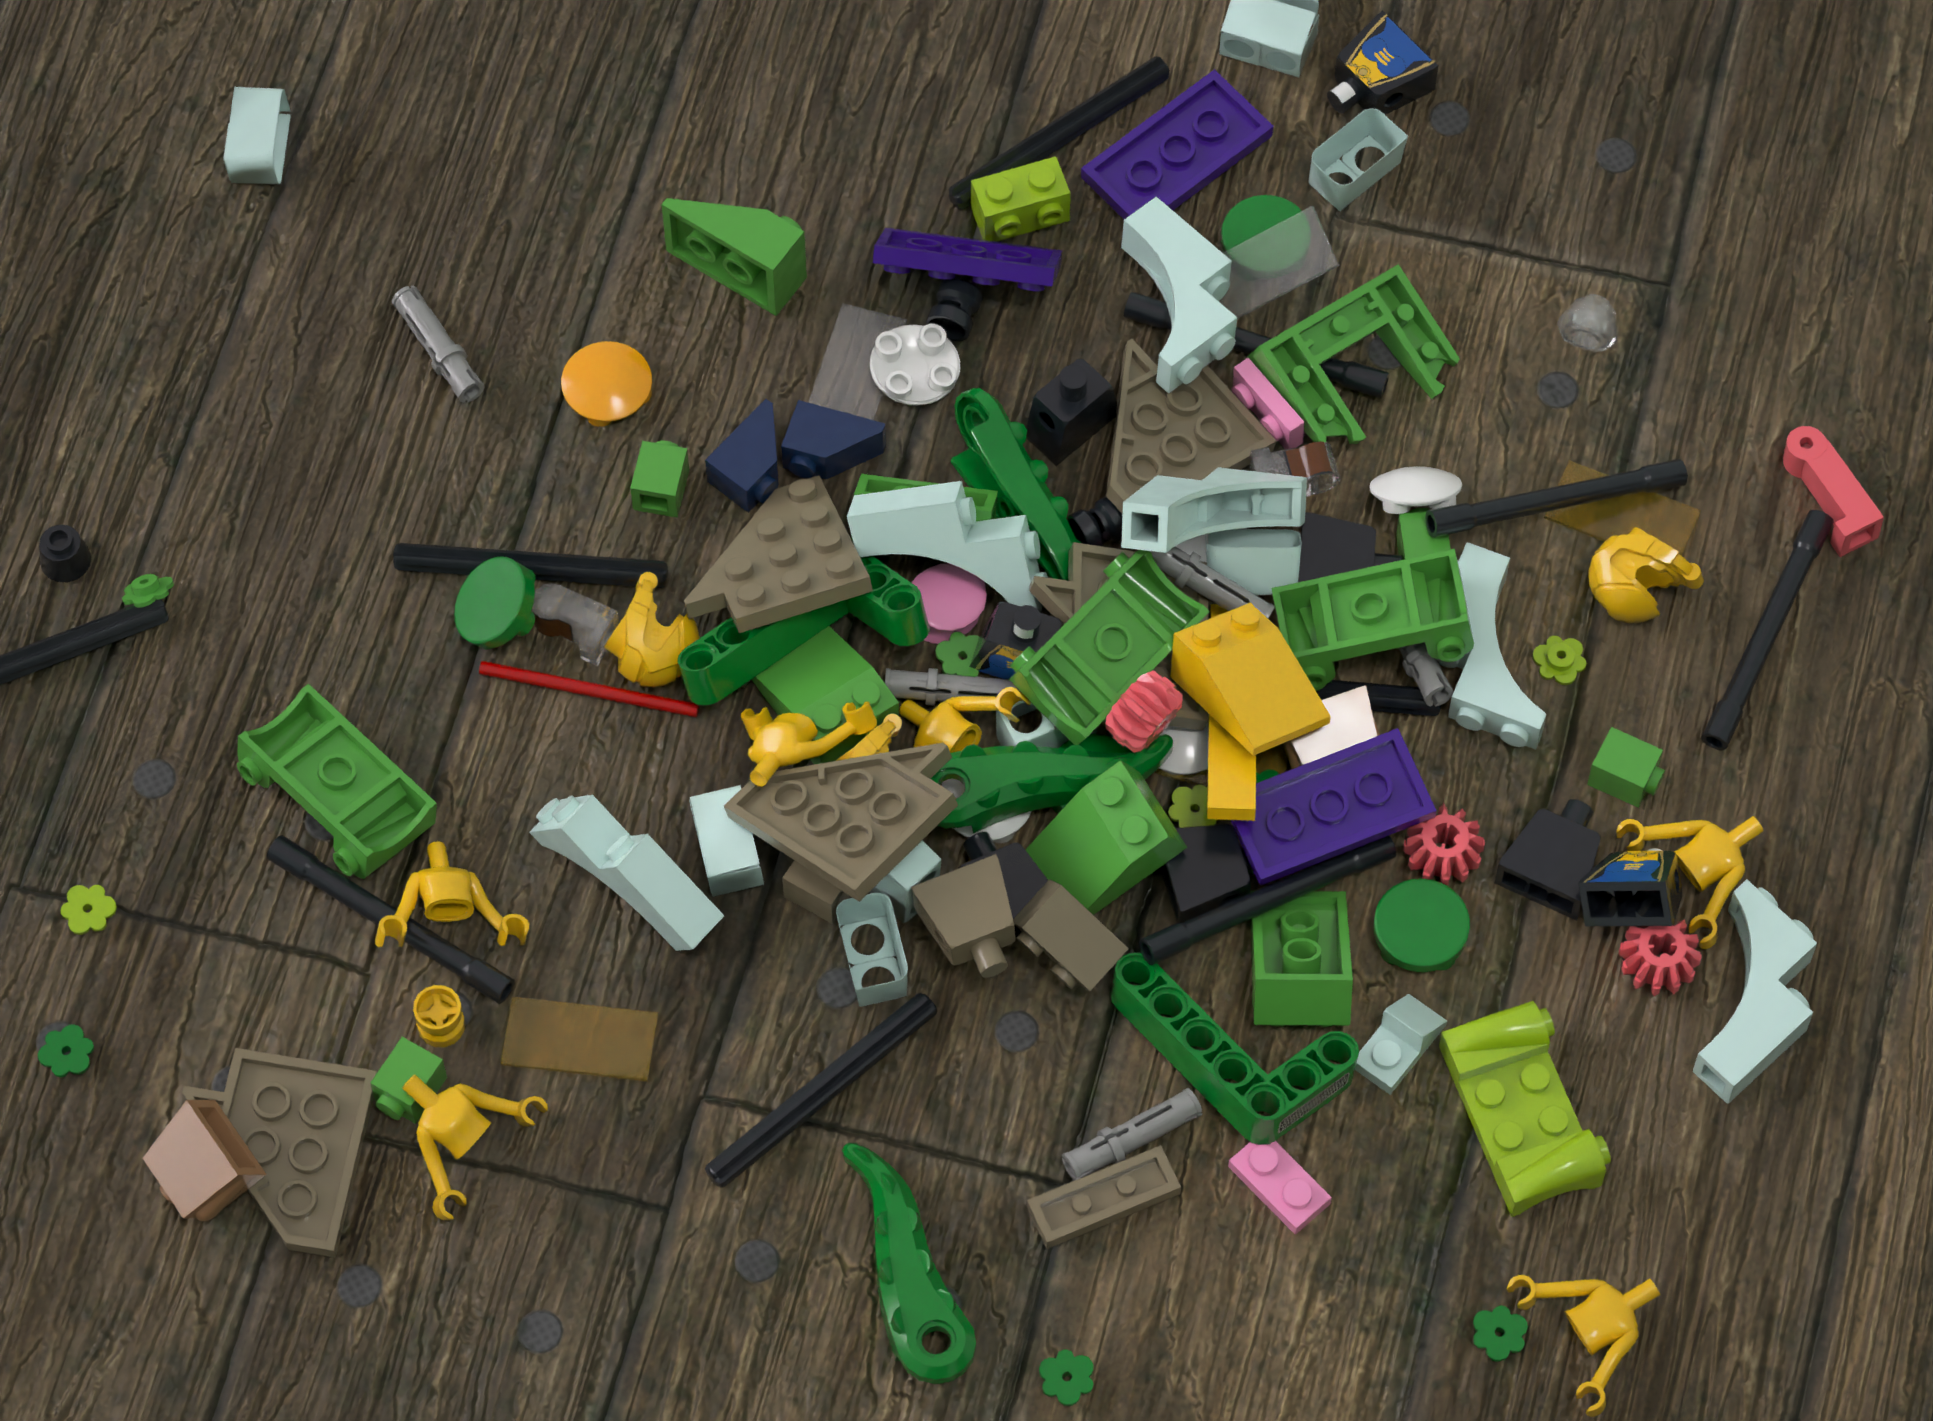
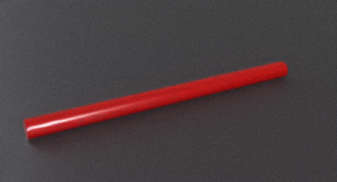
M481 661L479 667V674L695 718H697L699 712V705L692 702L487 661Z

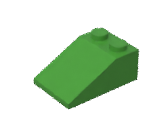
M666 198L661 204L666 251L771 314L777 316L806 280L804 231L793 219L786 216L779 217L767 209Z
M830 626L751 679L777 715L799 713L809 717L814 722L818 734L812 741L824 737L847 722L842 711L846 703L852 702L856 709L863 706L864 702L869 701L877 720L876 727L882 724L884 718L889 714L899 716L898 700L874 668ZM871 731L860 735L853 734L825 754L810 760L814 765L835 761L854 748Z
M1120 760L1084 786L1026 848V851L1048 880L1050 879L1061 884L1094 915L1188 847L1141 773Z
M1313 891L1252 918L1251 959L1254 1025L1350 1026L1353 976L1346 891Z

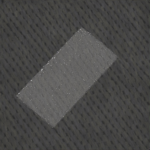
M1311 206L1223 252L1232 263L1230 287L1219 302L1238 319L1340 266L1315 208Z
M842 303L808 403L874 420L883 392L875 384L871 375V353L878 335L882 332L907 325V319Z

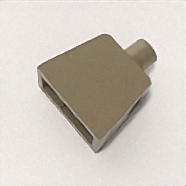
M996 854L911 887L913 905L917 914L951 964L959 965L974 959L983 978L996 976L1008 967L1001 948L1011 945L1016 941L1015 927L999 859Z

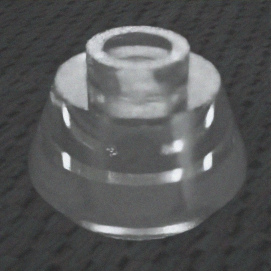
M1589 294L1585 297L1577 298L1559 317L1557 322L1562 338L1572 347L1582 351L1602 352L1612 347L1618 339L1616 312L1610 305V302L1600 295Z

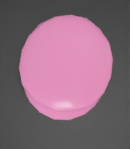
M944 563L930 567L917 575L911 582L921 591L930 627V632L924 641L939 644L942 641H949L950 635L954 632H961L964 635L969 633L978 623L979 616L985 609L987 597L985 582L976 575L955 565Z

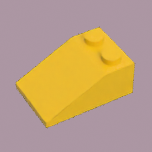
M1247 603L1173 634L1170 677L1253 756L1330 724L1331 716L1280 630L1252 603Z

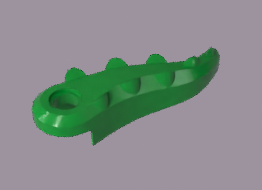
M971 388L962 392L956 397L954 405L955 419L968 449L952 457V465L970 488L998 491L996 519L1026 515L1029 530L1037 532L1040 542V558L1037 559V562L1048 573L1050 578L1068 581L1069 550L1073 542H1081L1075 538L1067 521V500L1061 496H1053L1045 483L1048 477L1047 465L1042 460H1031L1023 447L1027 435V429L1024 424L1010 422L1001 403L988 392L980 388Z
M1167 734L1159 735L1157 740H1154L1148 748L1135 753L1132 751L1123 753L1087 751L1081 745H1070L1067 749L1039 747L1029 741H1021L1016 746L981 748L975 744L968 745L962 751L952 752V758L931 778V780L939 785L948 779L959 780L965 787L964 793L956 798L958 806L937 826L943 828L971 826L974 834L1013 816L1037 809L1067 805L1084 786L1120 760L1139 771L1145 780L1168 759L1173 750V739Z
M847 1143L842 1149L844 1160L863 1178L872 1197L877 1288L883 1321L895 1359L900 1361L906 1371L919 1381L931 1384L951 1382L963 1375L973 1363L976 1351L974 1328L948 1291L932 1260L918 1206L904 1179L889 1163L870 1149L857 1143ZM932 1331H940L948 1335L951 1344L947 1351L941 1354H932L923 1347V1338Z

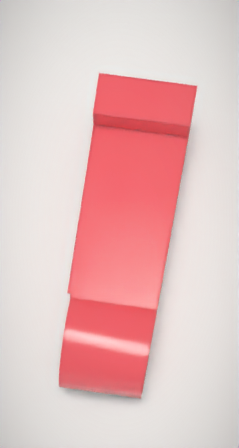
M1801 426L1792 430L1787 437L1784 449V467L1791 475L1802 479L1822 510L1833 519L1834 528L1830 544L1838 556L1842 557L1878 539L1884 516L1830 441L1818 429L1811 426Z

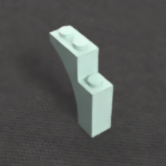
M1155 197L1124 219L1121 248L1134 258L1151 276L1161 291L1168 307L1172 330L1164 348L1159 354L1156 383L1166 392L1170 393L1182 383H1191L1205 366L1215 359H1223L1231 352L1236 342L1237 317L1219 302L1230 287L1232 261L1159 198Z
M1220 467L1203 480L1157 475L1123 501L1121 548L1167 553L1173 547L1188 539L1213 532L1250 527H1300L1305 523L1307 477Z
M962 481L854 495L847 514V520L854 546L860 557L907 554L944 561L976 575L993 587L1008 603L1017 606L1031 605L1041 613L1043 605L1030 592V583L1034 576L1047 578L1048 576L1046 572H1039L1037 559L1040 558V542L1037 532L1029 530L1026 515L976 521V509L973 498L965 496Z
M1467 542L1458 564L1464 587L1474 647L1457 661L1445 662L1441 660L1439 665L1447 668L1459 667L1463 669L1451 698L1448 717L1456 720L1459 725L1473 731L1484 730L1500 736L1509 745L1516 747L1527 746L1536 750L1543 733L1547 714L1522 692L1512 678L1503 660L1496 636L1495 609L1507 578L1510 558Z
M594 795L570 796L560 801L554 798L536 815L539 823L529 833L542 846L569 858L605 883L642 915L676 951L693 950L724 917L720 910L649 834L631 836Z
M1747 879L1734 890L1728 912L1739 933L1744 952L1745 984L1743 996L1735 1013L1723 1030L1698 1053L1693 1073L1727 1104L1807 1031L1813 1015V1011L1810 1009L1806 998L1796 989H1788L1785 985L1811 962L1817 942L1805 924L1796 919L1791 920L1778 908L1777 901L1767 890L1763 888L1757 889Z

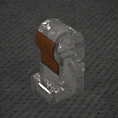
M1312 442L1298 449L1290 448L1270 452L1269 447L1251 450L1249 471L1307 477L1306 497L1329 491L1337 486L1341 480L1331 444L1327 442Z
M553 583L545 584L535 590L531 611L535 615L534 626L543 635L550 637L560 635L578 644L581 659L598 666L607 652L604 646L619 624L617 610Z

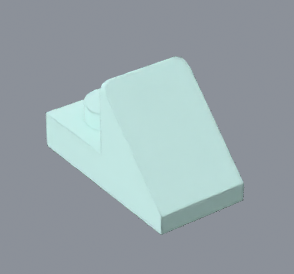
M1407 994L1384 1010L1381 1026L1359 1051L1355 1070L1391 1095L1445 1028L1448 1021L1410 994Z

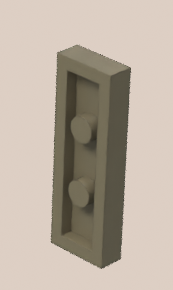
M1160 1145L1027 1200V1208L1046 1249H1049L1181 1194V1185Z

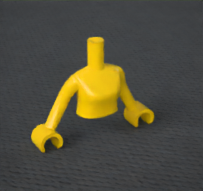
M1006 687L997 696L951 697L941 702L930 712L909 699L903 702L899 712L901 716L919 727L913 748L944 743L948 746L950 753L962 751L968 745L975 744L978 746L982 735L980 727L966 720L961 715V711H1000L1012 722L1017 723L1019 719L1011 712L1013 705L1019 701H1024L1030 706L1031 702L1018 689Z
M864 702L863 706L856 709L854 703H846L842 711L847 722L815 741L812 740L816 738L818 730L814 722L803 714L785 713L778 715L772 720L767 707L763 708L756 715L751 708L745 709L741 713V718L750 739L754 740L753 745L748 749V757L751 761L757 763L750 773L752 783L760 787L765 786L779 767L818 757L853 734L860 735L873 730L877 725V720L870 702Z
M1754 816L1730 832H1726L1716 824L1706 820L1642 826L1637 820L1626 819L1618 825L1616 835L1617 838L1623 837L1628 832H1634L1639 835L1636 840L1627 846V851H1641L1645 841L1696 835L1688 844L1674 852L1677 854L1679 867L1699 892H1703L1713 883L1720 881L1703 914L1695 916L1689 925V933H1694L1700 927H1706L1712 931L1699 943L1700 948L1709 949L1718 939L1715 921L1729 894L1745 873L1744 859L1740 847L1761 834L1764 830Z
M436 841L427 846L430 868L413 872L410 875L395 915L381 918L375 938L377 947H383L385 936L394 937L398 941V946L403 947L407 932L406 923L415 908L418 894L424 903L425 917L433 921L450 922L464 920L473 914L475 907L498 931L497 943L501 946H505L507 935L509 934L518 937L520 945H525L529 931V922L519 914H508L502 917L487 898L475 873L462 868L450 867L445 844Z
M416 1074L403 1085L402 1089L424 1108L416 1133L422 1155L437 1192L432 1206L434 1214L441 1220L449 1221L454 1219L452 1214L448 1213L444 1208V1201L447 1197L452 1198L460 1206H466L467 1204L463 1193L451 1190L445 1168L434 1141L446 1147L457 1160L475 1144L491 1124L488 1119L477 1111L475 1106L515 1116L518 1124L531 1127L535 1126V1122L526 1115V1106L528 1103L532 1104L538 1111L545 1113L548 1111V1105L544 1099L532 1096L515 1102L486 1094L461 1083L436 1094Z
M1526 1275L1514 1276L1508 1283V1293L1515 1291L1518 1287H1527L1531 1290L1526 1298L1518 1302L1517 1307L1521 1310L1530 1309L1535 1305L1537 1298L1589 1295L1584 1302L1565 1311V1314L1579 1339L1592 1356L1607 1345L1613 1344L1607 1351L1591 1382L1582 1383L1576 1392V1399H1580L1588 1393L1597 1394L1600 1397L1599 1401L1595 1405L1590 1406L1586 1410V1414L1591 1417L1600 1415L1606 1407L1604 1388L1621 1359L1639 1337L1634 1311L1660 1295L1657 1287L1649 1278L1625 1294H1622L1612 1285L1598 1279L1534 1283Z

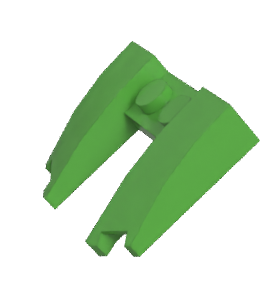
M1399 264L1263 343L1247 357L1304 421V432L1314 442L1321 441L1324 444L1326 443V437L1347 436L1349 444H1358L1367 437L1320 365L1376 332L1399 363L1426 394L1433 399L1445 387L1436 380L1444 363L1454 367L1460 360Z

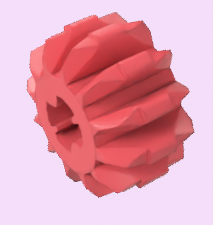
M1155 670L1141 675L1121 695L1120 699L1112 706V710L1106 716V729L1113 735L1112 738L1121 746H1126L1133 753L1148 748L1168 727L1182 707L1183 695L1175 688L1176 685L1167 677H1162Z
M1443 803L1439 807L1436 817L1407 828L1409 837L1404 840L1403 851L1405 854L1410 855L1408 861L1410 871L1424 869L1422 879H1432L1433 876L1440 877V883L1449 885L1450 876H1454L1463 883L1468 878V869L1476 871L1481 863L1479 854L1484 851L1485 840L1483 837L1477 836L1480 828L1478 820L1464 822L1466 812H1464L1463 808L1457 811L1454 816L1449 815L1448 809ZM1437 843H1443L1441 847L1436 845ZM1447 844L1452 846V848L1445 849Z
M1685 919L1678 922L1675 926H1629L1625 933L1627 941L1620 944L1619 955L1625 959L1621 967L1623 975L1636 974L1633 982L1635 989L1648 983L1652 985L1651 993L1655 997L1660 993L1661 986L1664 985L1674 995L1679 991L1680 982L1689 984L1693 981L1696 973L1693 968L1700 965L1702 955L1700 954L1701 952L1695 950L1699 942L1697 934H1684L1687 927Z

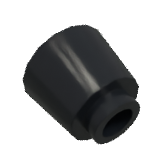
M55 525L48 528L42 534L39 543L40 566L42 572L49 579L68 583L79 579L87 572L91 564V553L84 540L73 527Z

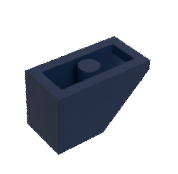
M767 399L705 459L707 482L748 513L759 502L765 503L779 485L773 403Z
M798 400L781 445L783 468L789 469L799 477L811 478L813 476H820V478L827 480L883 454L886 448V423Z

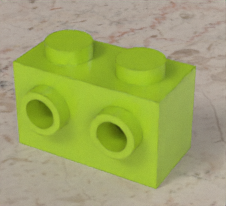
M1056 156L971 180V210L983 240L997 242L1070 221V190Z

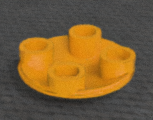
M604 341L583 347L569 359L562 373L561 386L565 400L575 412L587 418L592 425L604 427L612 421L621 420L632 415L650 400L652 396V374L646 359L637 350L623 343Z

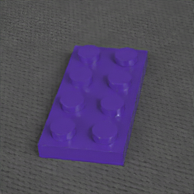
M1214 69L1081 168V178L1123 219L1129 217L1155 197L1159 198L1170 209L1175 210L1271 138L1274 126Z
M892 228L884 229L874 245L873 263L883 264V270L887 272L905 274L910 273V269L914 268L928 270V276L937 279H954L955 274L973 276V282L983 285H998L1000 280L1018 282V288L1029 291H1043L1045 286H1053L1061 268L1062 250Z
M1397 728L1256 783L1255 821L1231 820V823L1261 886L1436 817L1437 810Z

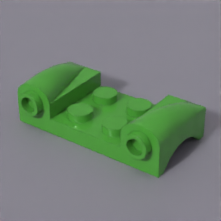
M1455 549L1271 588L1280 632L1315 691L1322 689L1335 678L1334 661L1425 642L1430 657L1445 662H1453L1461 659L1474 647L1464 587Z
M1137 550L1130 557L1121 552L1103 570L1109 578L1102 587L1040 649L1035 652L1028 646L1009 665L1015 671L1009 679L1012 684L1074 745L1080 744L1104 721L1112 710V706L1132 683H1135L1141 675L1152 671L1172 651L1174 633L1198 624L1210 612L1203 604L1180 591L1164 575L1150 551Z
M310 684L303 687L290 705L274 720L258 729L244 731L238 736L237 756L239 762L237 763V769L243 779L252 786L259 784L264 788H269L274 782L281 786L334 836L333 848L335 853H333V859L337 867L347 876L354 874L361 879H365L436 823L437 803Z

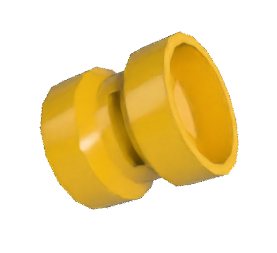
M433 985L425 988L417 995L413 1005V1012L420 1037L426 1044L433 1047L444 1048L456 1043L465 1031V1018L459 996L455 991L444 985Z

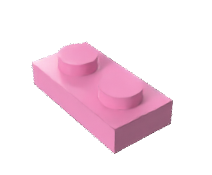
M1249 358L1236 365L1233 373V394L1248 410H1252L1260 420L1259 422L1286 451L1293 450L1303 444L1304 421Z
M1276 1141L1268 1145H1258L1249 1142L1229 1160L1228 1167L1295 1235L1331 1204L1332 1197Z

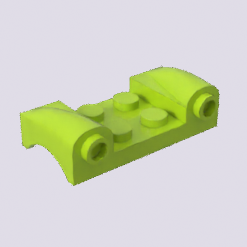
M1533 1001L1443 1031L1439 1043L1440 1051L1511 1217L1519 1215L1532 1206L1556 1195L1574 1190L1601 1187L1606 1173L1605 1165L1611 1162L1609 1149L1604 1138L1601 1135L1594 1137L1589 1129L1582 1130L1548 1052L1550 1045L1549 1037L1555 1035L1552 1018L1546 1008L1539 1010Z

